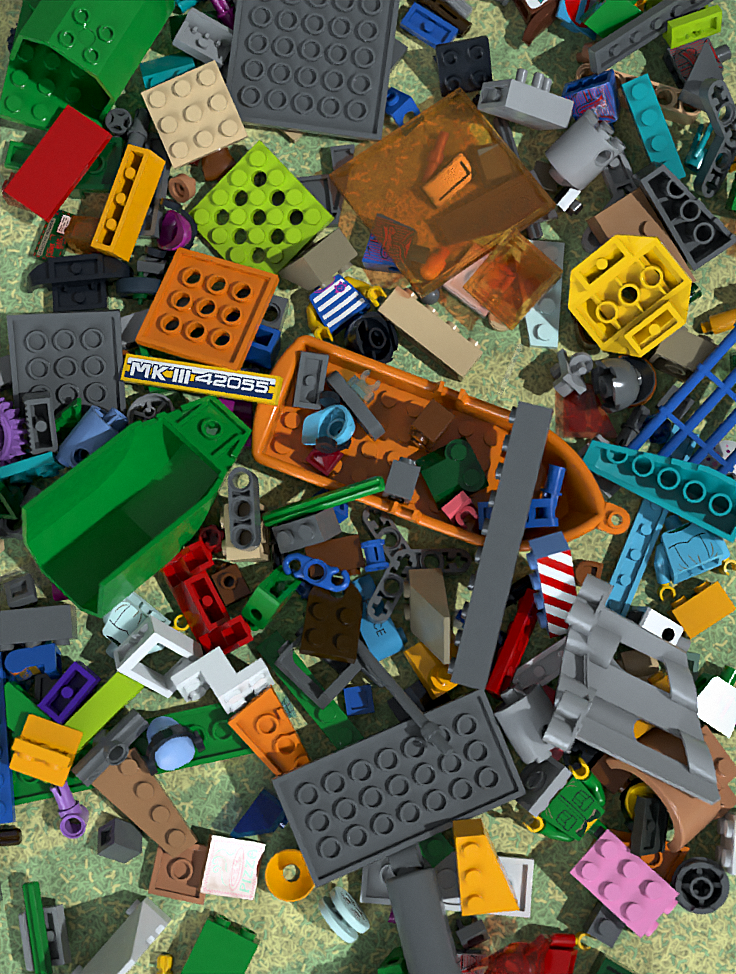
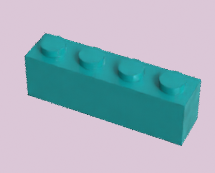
M648 73L621 84V90L649 163L655 161L664 164L678 179L686 177Z

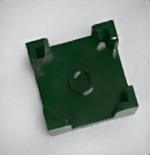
M122 137L111 138L71 192L70 196L72 199H86L84 193L110 194L123 159L122 154L126 147Z

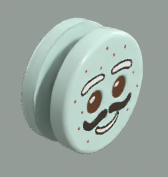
M335 886L330 890V897L324 896L319 900L318 906L324 919L344 941L353 943L358 938L357 931L364 933L369 929V921L356 900L343 888Z

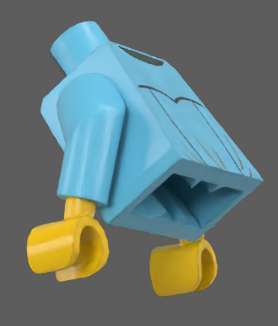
M671 515L665 519L664 525L667 532L661 535L660 544L656 546L654 557L657 583L661 584L657 590V595L662 601H664L662 593L665 589H670L671 598L674 599L676 596L675 589L669 586L670 581L674 585L715 567H718L721 574L729 576V572L726 569L728 563L736 571V561L729 558L730 552L722 537L692 522L683 525L678 515Z

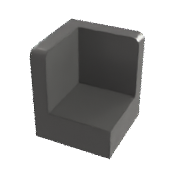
M114 818L98 829L97 855L121 863H127L142 853V829L137 825Z

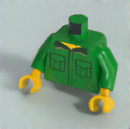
M578 758L582 764L578 770H574L569 766L573 778L540 814L542 818L539 816L534 817V821L531 824L523 822V825L529 831L538 832L553 840L569 843L575 839L580 841L587 832L596 841L606 829L611 832L599 820L606 811L604 808L606 797L602 784L589 770L582 758Z

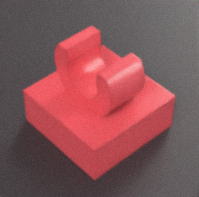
M461 491L441 508L454 526L459 524L463 529L467 528L463 521L466 516L472 515L476 520L479 518L475 511V505L464 491Z

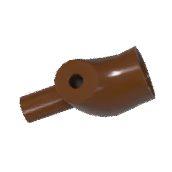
M228 147L201 158V168L205 182L217 181L218 183L236 165Z

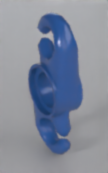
M300 553L288 554L283 559L282 570L286 575L291 574L289 563L292 560H297L300 562V568L293 572L295 578H302L311 585L333 592L343 591L349 586L350 575L347 570L341 571L343 582L340 585H335L332 582V576L339 572L338 567H331L322 560ZM317 564L323 567L324 575L321 579L312 580L308 576V570L312 565Z

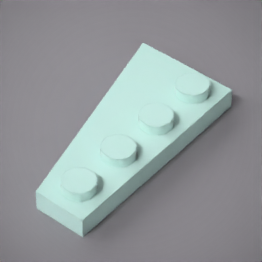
M511 238L510 242L514 255L529 347L557 349L565 243Z

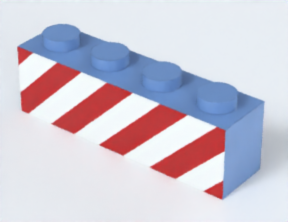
M562 531L529 540L530 553H526L529 567L531 570H534V573L530 574L534 590H537V593H533L537 609L541 611L536 613L540 628H546L550 638L567 633L569 624L565 623V620L577 597L571 550Z

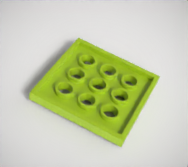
M260 140L189 212L197 224V231L225 260L277 275L335 219ZM264 172L267 177L266 183L263 186L257 187L254 184V177L257 173ZM245 191L248 195V200L246 204L238 206L235 202V197L239 192ZM282 191L285 195V200L281 205L275 206L272 203V196L275 192ZM226 210L229 214V220L226 224L219 225L217 215L219 212ZM263 210L266 214V220L263 224L256 225L253 221V216L257 211ZM300 210L303 214V220L300 224L293 225L290 222V215L292 212ZM244 229L247 233V239L243 244H237L235 242V234L238 230ZM280 229L284 233V239L280 244H274L271 240V235L275 230ZM261 248L265 252V259L263 262L256 264L252 256L256 249Z

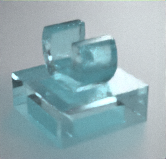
M369 370L364 371L360 379L354 375L347 382L366 406L374 399L375 394L373 392L381 384L379 380L373 385L366 384L365 379L370 375Z

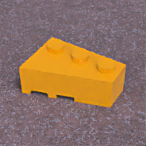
M482 819L453 821L458 896L462 916L520 910L513 886L506 875Z

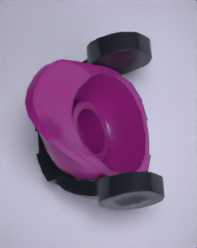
M162 197L160 204L172 210H168L163 217L160 239H157L158 247L145 244L143 251L151 256L164 259L165 256H174L179 247L191 249L194 245L195 236H197V224L191 215L182 209L183 205L175 200Z

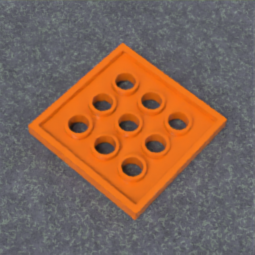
M179 247L135 340L139 345L208 366L221 367L233 371L241 370L279 283V277L277 274ZM190 276H200L198 282L193 284L187 283V279ZM217 282L225 283L224 288L219 291L211 289ZM242 289L250 290V294L245 298H238L236 296ZM179 299H190L189 303L186 306H176V303ZM204 306H215V309L210 314L201 313ZM232 312L240 314L236 321L229 322L226 320V317ZM171 321H178V322H179V325H178V327H177L176 329H174V330H166V329H165V328H166V325H167L169 322H171ZM197 328L204 329L202 336L198 338L190 336L193 330ZM221 336L230 337L225 345L215 344L216 340Z

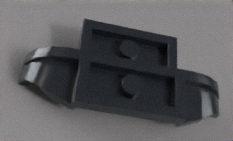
M103 253L48 258V261L39 264L27 276V293H33L34 290L39 288H47L48 291H52L53 312L109 310L108 286L113 285V281L134 277V271L124 262L114 257L103 255Z

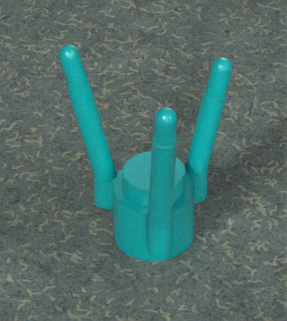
M709 123L700 143L699 140L704 125H699L691 148L685 157L684 165L693 172L698 173L708 152V149L704 146L713 130L711 123ZM722 153L716 157L715 163L723 156Z

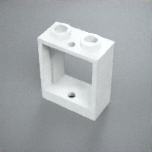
M149 615L113 651L117 671L167 698L178 690L170 677L204 656L200 643L152 615ZM158 642L183 656L164 676L139 662Z

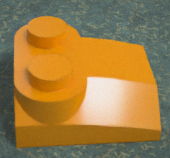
M451 629L450 659L451 657H457L459 648L454 646L456 635ZM421 641L403 652L432 700L458 685L450 682L452 674L447 673L449 664H443Z

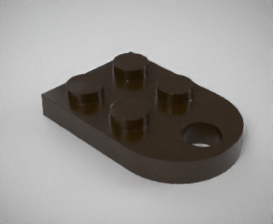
M332 577V582L335 585H340L343 579ZM351 582L343 590L344 596L341 598L333 597L327 589L313 586L306 602L299 654L355 663L363 612V600L359 590Z

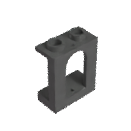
M302 625L295 633L298 638L293 643L287 640L277 651L280 656L274 664L314 703L324 710L366 664L359 657L356 658L354 664L322 658L340 675L323 691L293 660V651L300 646Z

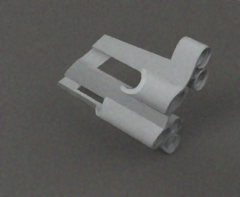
M587 574L565 620V623H568L569 626L554 698L553 714L542 740L569 753L576 738L713 805L721 797L717 788L712 756L707 743L704 742L698 717V698L693 677L688 667L686 652L605 607L614 585ZM621 642L663 662L668 675L670 693L624 671L613 658L619 643ZM642 719L681 738L686 751L688 766L639 743L634 735V724L636 721Z

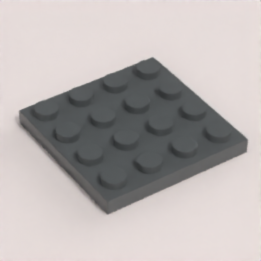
M120 309L9 313L6 315L14 409H20L19 419L25 418L22 396L26 393L50 391L54 417L76 398H81L82 416L85 415L92 405H95L107 412L113 407L127 417L125 382L120 380L124 366Z

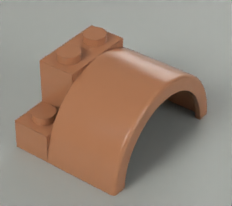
M707 725L701 726L704 742L707 743L712 756L717 788L721 797L713 805L611 755L606 758V762L611 769L619 768L636 775L649 785L662 800L674 826L673 840L666 844L672 853L678 852L711 821L722 818L736 805V796L727 785L736 777V765ZM656 726L637 738L639 743L688 766L686 751L681 738Z

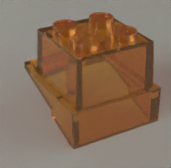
M512 227L464 284L463 289L512 331L562 277L563 270L518 230Z

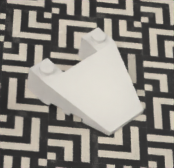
M148 897L142 902L136 899L126 911L129 917L84 968L78 965L71 974H126L172 919Z

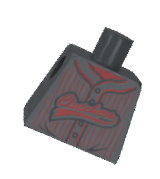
M705 37L673 49L668 47L662 59L677 88L682 90L705 42L710 44L721 73L724 71L722 63L732 57L728 45L724 44L714 49L710 39Z

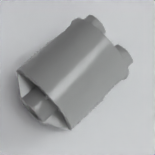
M587 109L545 151V155L551 163L549 173L561 186L583 190L626 148L621 140L616 136L614 138L611 136L614 133L612 127L604 120L599 123V118L590 109Z
M519 682L515 683L500 694L503 702L493 710L498 725L521 761L525 762L526 765L535 760L537 763H540L552 755L550 750L555 747L542 740L552 719L553 704L540 683L532 684L524 689Z

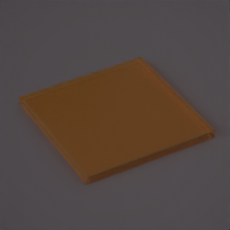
M461 87L329 174L331 182L421 299L556 207V203L483 114L477 110V107Z

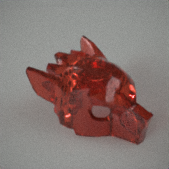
M540 934L530 943L524 941L510 943L494 954L473 964L467 971L471 973L487 968L484 974H544L545 956L553 941L547 934Z

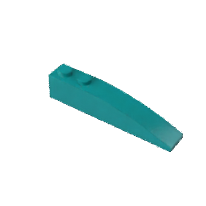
M592 440L582 459L590 471L732 543L736 539V480L708 466Z

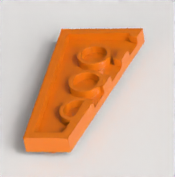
M269 685L228 719V724L276 776L312 761L272 685Z

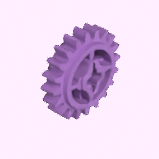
M0 397V467L21 461L19 456L26 454L22 446L28 444V441L24 439L27 429L22 427L25 418L19 419L20 409H12L13 402H5L4 397Z

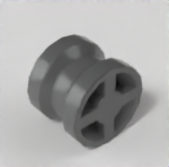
M115 108L107 114L105 123L113 137H122L123 140L128 139L127 130L129 127H132L133 120L127 110Z

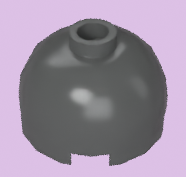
M609 357L595 360L597 367L591 370V382L594 394H600L604 402L600 407L606 413H614L628 408L637 399L640 385L642 384L640 372L635 370L633 365L623 358Z

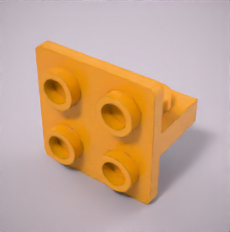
M29 714L21 735L16 737L13 743L12 750H15L9 768L62 787L65 785L83 732L43 717Z

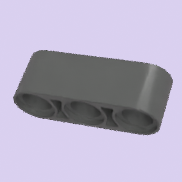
M237 467L228 475L230 539L234 547L250 552L257 549L261 543L259 481L255 473L244 467ZM247 474L249 476L248 485L245 488H239L237 484L239 477ZM248 502L250 504V512L248 515L241 517L239 515V507L243 503ZM249 530L252 539L249 544L243 546L240 542V536L244 531Z

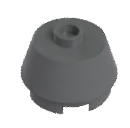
M694 857L682 862L676 868L672 877L671 887L679 893L675 899L685 910L695 914H710L725 903L729 894L730 884L727 873L720 864L706 857Z

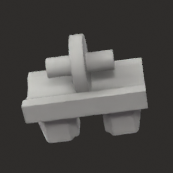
M561 349L557 353L559 362L550 368L551 375L556 379L553 382V387L564 398L573 390H576L581 395L587 390L583 375L592 370V357L585 352H578L569 359L567 352Z

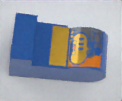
M55 643L14 650L5 658V668L19 681H24L32 675L47 674L51 680L62 677L61 651L55 646Z

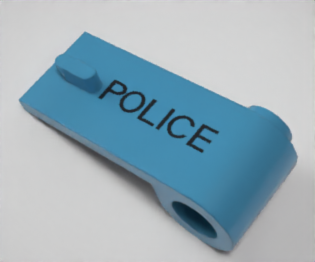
M368 574L351 582L362 596L363 612L360 632L369 651L378 661H381L405 650L403 644L408 642L401 627L396 629L391 617L383 624H375L366 616L367 605L376 590L371 575ZM381 600L378 607H371L375 610V616L379 617L381 613L386 615L383 611L385 606L383 600Z

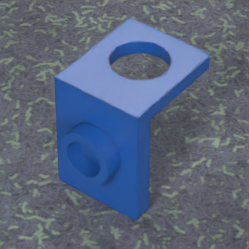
M393 87L388 90L385 114L394 119L403 136L407 137L424 121V118L411 96ZM412 111L414 113V120L410 125L405 126L403 118L407 112Z

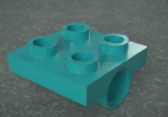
M26 449V454L19 456L21 461L0 467V478L10 484H16L18 487L27 485V483H33L32 478L43 476V479L59 475L58 470L65 469V466L55 458L57 454L52 451L34 456L30 453L29 449Z

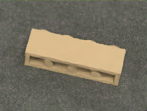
M397 286L377 310V312L383 314L380 317L384 318L386 322L390 321L394 325L396 332L462 382L482 357L481 346L470 337L466 339L459 334V328L452 322L447 321L445 323L438 317L439 313L428 304L424 306L416 300L418 297L410 289L404 288L403 290Z

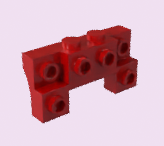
M199 540L181 550L160 571L197 642L201 644L203 654L206 655L215 648L220 647L224 655L254 639L251 635L249 624L243 620L241 615L233 619L230 618L206 572L207 569L215 565L212 560V553L205 546L204 542Z

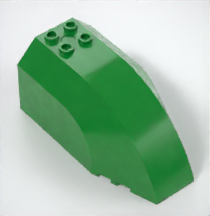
M41 0L18 34L9 59L12 61L16 59L27 40L47 45L93 76L110 97L109 102L98 118L103 122L173 12L176 0Z
M210 395L181 405L180 409L169 413L164 411L156 414V417L150 420L133 422L22 507L23 543L41 572L80 611L103 618L172 560L195 535L205 520L252 430L219 399Z

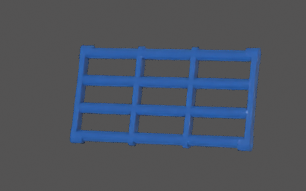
M736 322L730 333L702 364L698 363L697 369L664 406L661 405L658 408L657 414L627 447L624 446L625 448L639 450L661 424L669 418L680 429L656 455L669 457L689 436L700 447L687 462L700 464L710 454L721 464L716 471L724 475L734 471L736 448L725 460L713 449L736 425V408L705 442L692 431L726 394L736 402V394L731 390L736 384V367L723 381L710 372L736 343ZM707 376L718 387L683 424L672 412L698 383Z

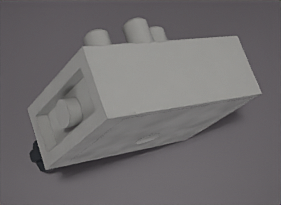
M522 68L517 69L515 80L506 79L484 82L481 93L472 99L475 110H480L538 131L567 129L572 119L574 101L549 93L552 80L544 77L543 73H534L531 86L525 84L528 71Z

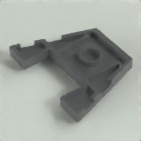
M354 144L330 147L333 166L332 174L296 177L335 218L326 228L339 226L355 153ZM259 172L257 174L262 185H264L267 180L266 174ZM277 191L272 196V203L275 206L281 205L285 200V195L282 191ZM296 210L290 215V222L293 225H298L303 220V214L300 210Z

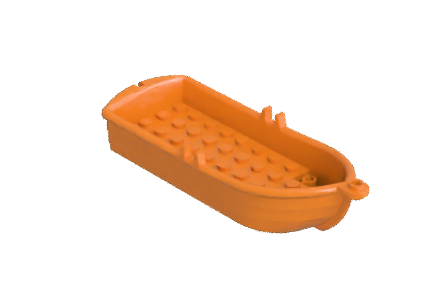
M310 335L297 337L271 370L269 375L282 377L283 383L278 406L257 403L252 428L251 454L257 463L330 491L375 476H382L386 484L393 459L399 461L400 457L415 461L447 445L450 441L464 436L472 447L489 484L487 488L468 496L475 505L477 514L478 502H489L491 491H497L499 480L495 479L498 463H504L506 452L502 451L505 435H511L513 424L509 423L511 410L469 396L462 388L460 392L444 386L445 382L443 381L432 382ZM300 350L328 354L326 377L336 370L367 406L386 432L376 441H373L354 419L355 431L351 437L350 447L340 451L344 456L328 477L305 461L315 445H304L302 443V429L305 418L320 410L293 407L292 405ZM325 382L324 391H332ZM435 399L455 417L430 450L426 447L421 449L410 440L412 436L408 432L411 424L428 403ZM549 429L532 499H541L543 491H540V489L544 488L549 464L567 468L560 493L563 494L559 496L555 509V518H558L559 526L525 528L519 552L530 551L529 540L562 531L567 542L577 539L594 529L612 535H619L625 532L630 525L628 512L624 508L604 500L594 476L584 461L562 438ZM420 472L408 506L396 501L383 499V491L356 499L358 502L469 544L484 546L486 535H482V530H479V519L476 520L472 515H468L463 519L467 526L466 529L461 528L459 524L454 526L443 510L438 511L433 496ZM536 508V519H540L537 517L538 508ZM612 516H617L619 518V525H614L612 523Z

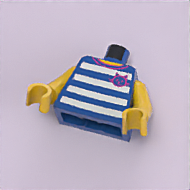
M337 274L333 277L335 280L324 289H321L320 286L316 287L315 291L308 297L309 304L306 308L307 325L314 337L321 340L329 338L332 342L333 337L345 329L353 319L370 310L369 300L375 307H378L379 303L376 299L380 296L387 298V295L380 286H371L349 276L343 278Z

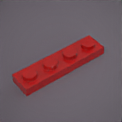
M527 588L525 595L519 599L515 619L510 622L505 643L497 652V662L493 671L489 674L486 690L494 699L503 701L500 694L510 687L537 622L536 613L541 612L540 609H537L533 593H537V590Z

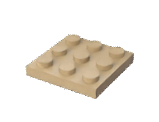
M215 60L141 92L175 170L248 138Z

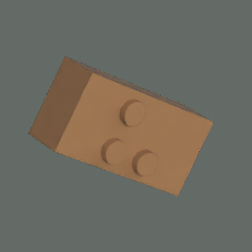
M640 187L586 220L601 246L615 234L657 236L692 279V283L696 281ZM627 287L633 299L638 296L637 291L633 287Z

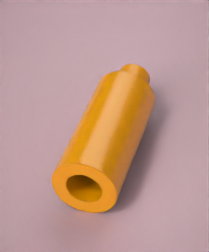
M736 308L709 316L710 321L701 323L703 333L713 331L714 335L732 330L736 322Z

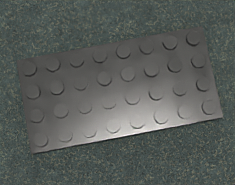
M475 689L423 712L430 722L434 721L441 729V735L454 749L447 757H444L432 741L428 742L421 734V728L412 718H409L271 778L316 888L453 827V821L474 818L527 794L485 691Z

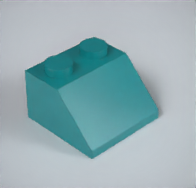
M183 51L140 63L146 90L195 69L193 57Z

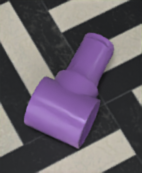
M67 780L62 787L52 784L50 790L58 804V813L61 818L60 830L67 838H79L85 832L89 820V811L78 800L74 799ZM69 818H77L81 823L73 824L69 821Z

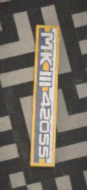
M127 353L120 379L126 383L278 406L283 378L280 376L241 370L233 371L221 367Z

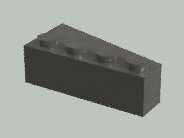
M653 161L631 176L636 187L641 188L690 270H697L736 243V236L664 164Z

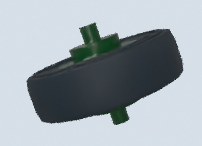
M138 272V276L117 280L116 295L136 300L138 305H143V301L155 298L162 280L144 277L143 272Z

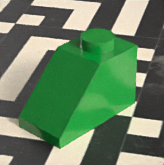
M8 681L5 684L7 727L13 731L11 735L14 739L21 735L29 714L54 721L38 707L40 702L18 683Z

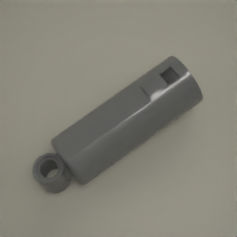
M418 843L389 855V863L395 876L386 880V886L408 973L462 974L435 869L433 867L424 868L422 852Z

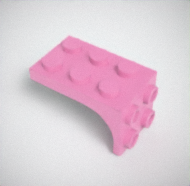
M608 829L605 830L569 872L640 938L643 935L649 937L659 926L656 920L661 914L665 913L668 915L678 903L675 898L679 893L637 855L631 854L630 849Z

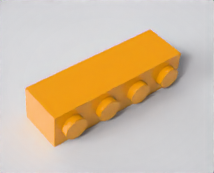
M131 144L127 145L90 245L107 256L126 262L130 260L166 163L165 160L153 151Z

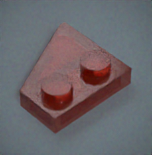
M585 383L587 390L581 395L576 390H573L565 398L563 397V438L593 439L597 434H600L604 439L617 438V433L610 419L600 407L602 404L598 396L594 394L592 384Z

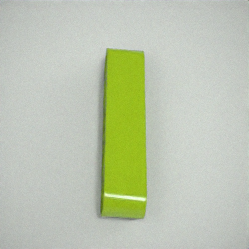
M118 671L64 724L83 732L76 755L145 685Z

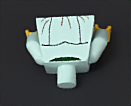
M132 592L103 617L105 626L102 633L111 641L106 649V653L114 659L113 651L149 615L167 625L171 621L137 593ZM178 615L174 619L172 628L179 632H185L189 628L188 624L184 628L177 626V620L184 615ZM158 642L147 654L160 651L166 646Z

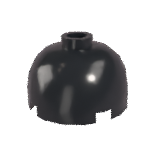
M368 312L356 317L347 326L343 338L344 348L387 364L393 360L391 358L393 352L398 349V336L394 325L380 317L383 314Z

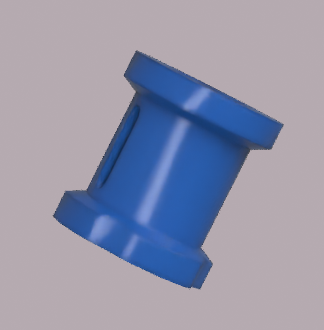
M384 539L369 540L360 544L361 549H364L367 563L364 567L365 572L389 568V562H386L384 555Z

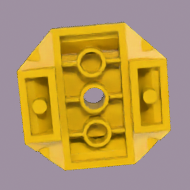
M615 234L571 270L568 309L602 351L642 357L686 324L692 279L657 236ZM626 287H633L637 291L638 296L633 300H628L623 296L622 290Z

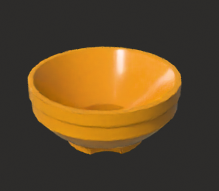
M288 848L281 850L267 864L265 870L266 885L269 891L280 900L286 902L299 901L310 894L315 886L302 853L298 849ZM293 864L300 869V877L296 881L285 879L283 871L287 865Z

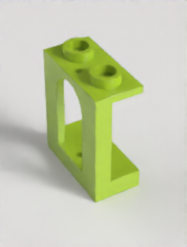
M647 0L645 3L646 11L663 0ZM718 4L711 7L706 5L694 13L668 21L667 31L662 33V36L670 48L673 49L721 32L722 10Z

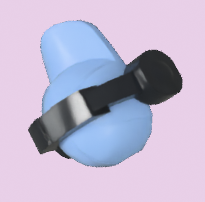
M160 716L152 720L148 726L147 738L149 745L146 755L142 756L146 770L153 776L158 773L156 764L164 770H175L191 761L195 753L194 745L198 753L204 751L205 746L197 730L193 731L188 727L181 726V724H178L170 717Z

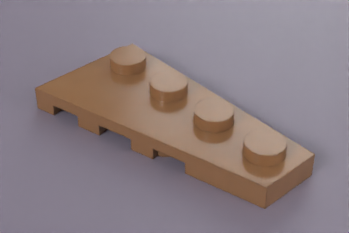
M136 747L129 750L128 756L122 763L116 766L109 765L92 783L97 790L173 859L198 842V839L156 776H151L149 771L146 770L142 755Z

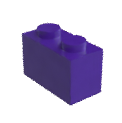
M74 661L38 704V707L58 724H64L102 681V678L83 662Z

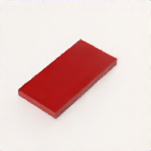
M67 105L4 189V192L49 223L113 136L82 113Z

